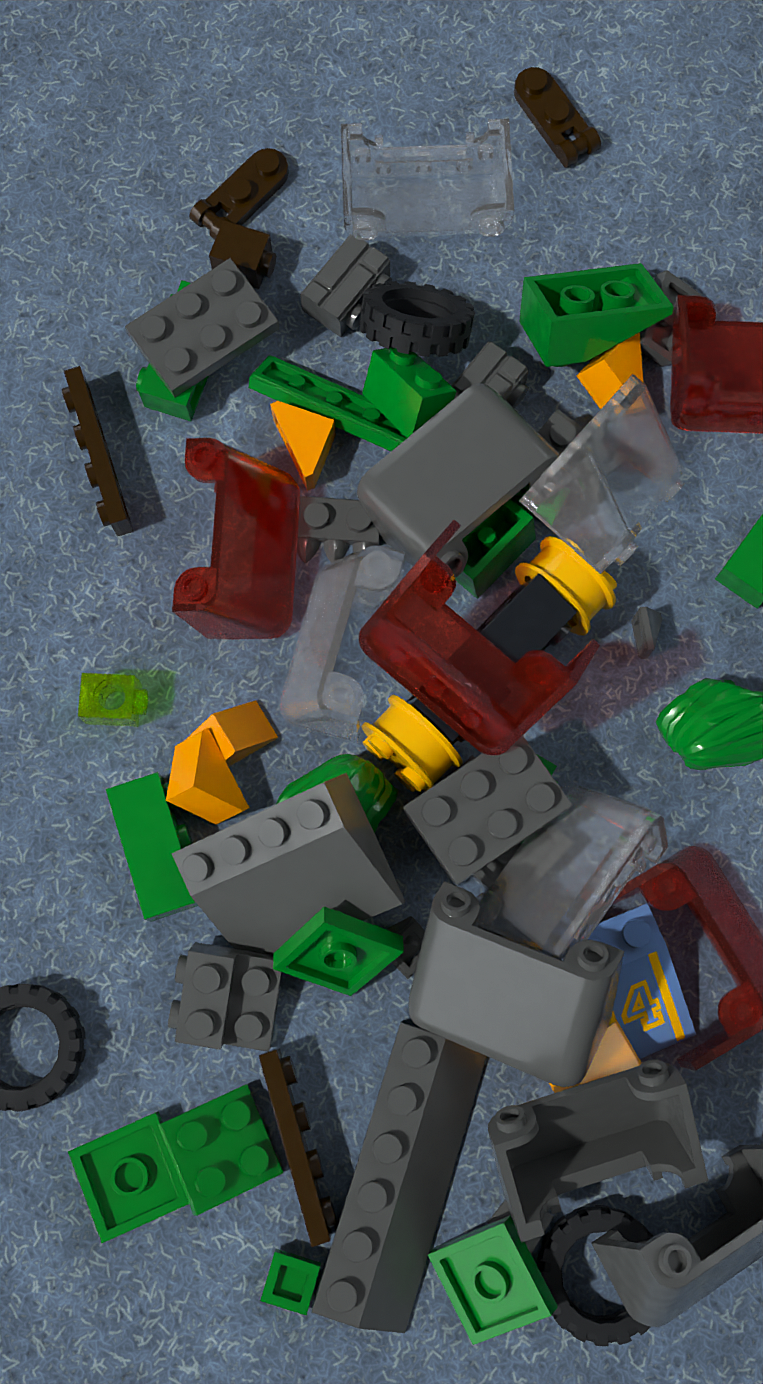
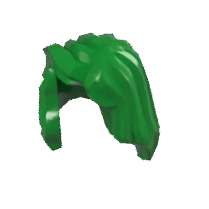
M705 678L691 685L685 693L677 696L660 712L656 719V724L663 740L671 747L673 752L681 756L685 766L690 769L706 770L720 767L746 766L763 758V691H752L737 686L732 680Z
M341 754L329 759L288 784L279 796L276 804L327 780L347 773L375 833L379 822L386 816L396 801L398 790L384 777L379 768L368 760L361 759L356 755Z

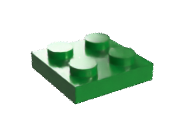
M324 906L273 953V969L352 996L404 952L403 936Z
M247 1084L158 1124L194 1216H198L283 1174Z
M159 1111L68 1151L101 1243L189 1204L158 1124L163 1123Z
M511 1215L438 1245L428 1254L473 1345L550 1317L558 1308L525 1242L521 1243Z

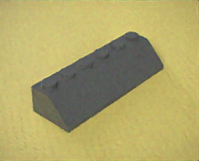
M400 1022L316 1293L312 1313L358 1329L405 1333L486 1060L485 1055L427 1030Z

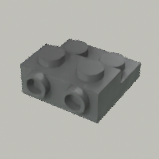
M195 942L188 950V956L180 955L176 967L175 983L183 984L181 1001L173 1000L168 1019V1028L176 1029L175 1042L221 1050L223 1044L269 1052L283 972L273 969V955Z

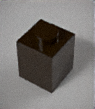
M223 220L209 253L211 267L214 269L231 258L253 288L259 289L264 276L271 277L277 255L272 251L270 234Z

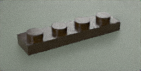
M80 366L65 370L64 374L68 387L62 388V394L69 412L76 411L80 424L74 425L73 430L80 449H88L91 462L85 463L84 466L92 488L99 487L103 500L96 502L104 527L111 525L117 537L134 532L88 381Z
M279 1048L259 1055L311 1247L331 1241L332 1232L330 1227L338 1225L331 1197L322 1198L317 1179L324 1177L317 1149L308 1150L303 1133L311 1130L304 1102L295 1104L290 1085L298 1083L292 1058L290 1055L282 1058Z

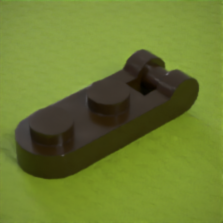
M530 67L518 74L514 85L515 99L564 168L576 163L578 156L586 152L590 155L601 148V139L594 127L587 125L557 82L546 70L539 67ZM572 133L576 138L573 141L564 139Z
M270 148L255 152L208 198L199 200L192 207L189 218L199 227L205 226L209 229L210 236L214 240L223 220L242 226L287 181L289 170L285 156L276 149ZM222 208L228 215L226 217H219L216 213Z

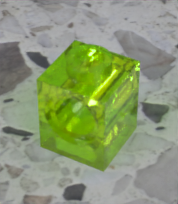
M82 673L78 717L85 724L138 727L139 715H146L148 691L147 689H142V684L135 675ZM114 692H124V703L115 710H107L105 703L108 696Z

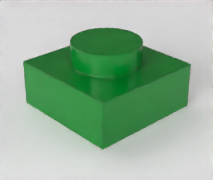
M276 1249L260 1301L307 1315L321 1262Z

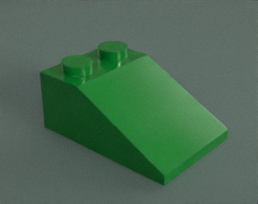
M638 263L524 277L519 322L545 366L564 367L572 363L587 362L672 315L674 306L643 264Z

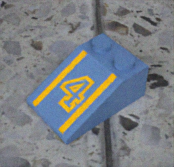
M648 903L557 940L564 959L574 944L584 940L603 942L624 951L609 1025L616 1021L619 1022L639 1059L696 1035L667 945Z

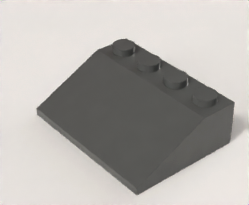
M347 773L316 785L172 853L190 896L234 949L273 955L276 950L324 906L364 921L406 902Z

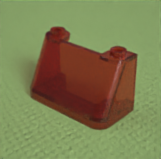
M677 295L673 310L670 395L672 424L676 428L686 431L763 434V322L715 321L716 306L712 300L702 296Z
M186 438L185 467L188 473L198 482L215 483L216 502L211 566L190 568L179 576L174 587L172 612L207 639L278 638L286 633L291 626L293 618L300 509L299 486L286 471L217 439Z

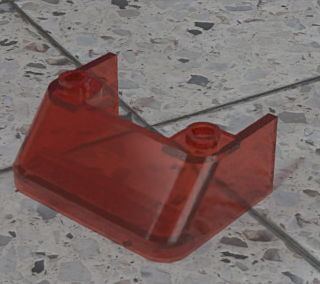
M453 520L361 628L359 644L363 652L478 751L487 755H500L506 752L578 683L600 644L592 639L565 666L554 656L541 650H532L525 653L516 663L508 658L445 604L455 591L456 579L450 567L436 555L461 527L456 520Z
M688 846L587 904L585 908L589 914L598 911L637 887L645 900L652 907L661 911H671L687 903L737 985L726 992L718 1004V1018L724 1030L676 1059L682 1068L696 1071L763 1029V936L712 854L702 847Z

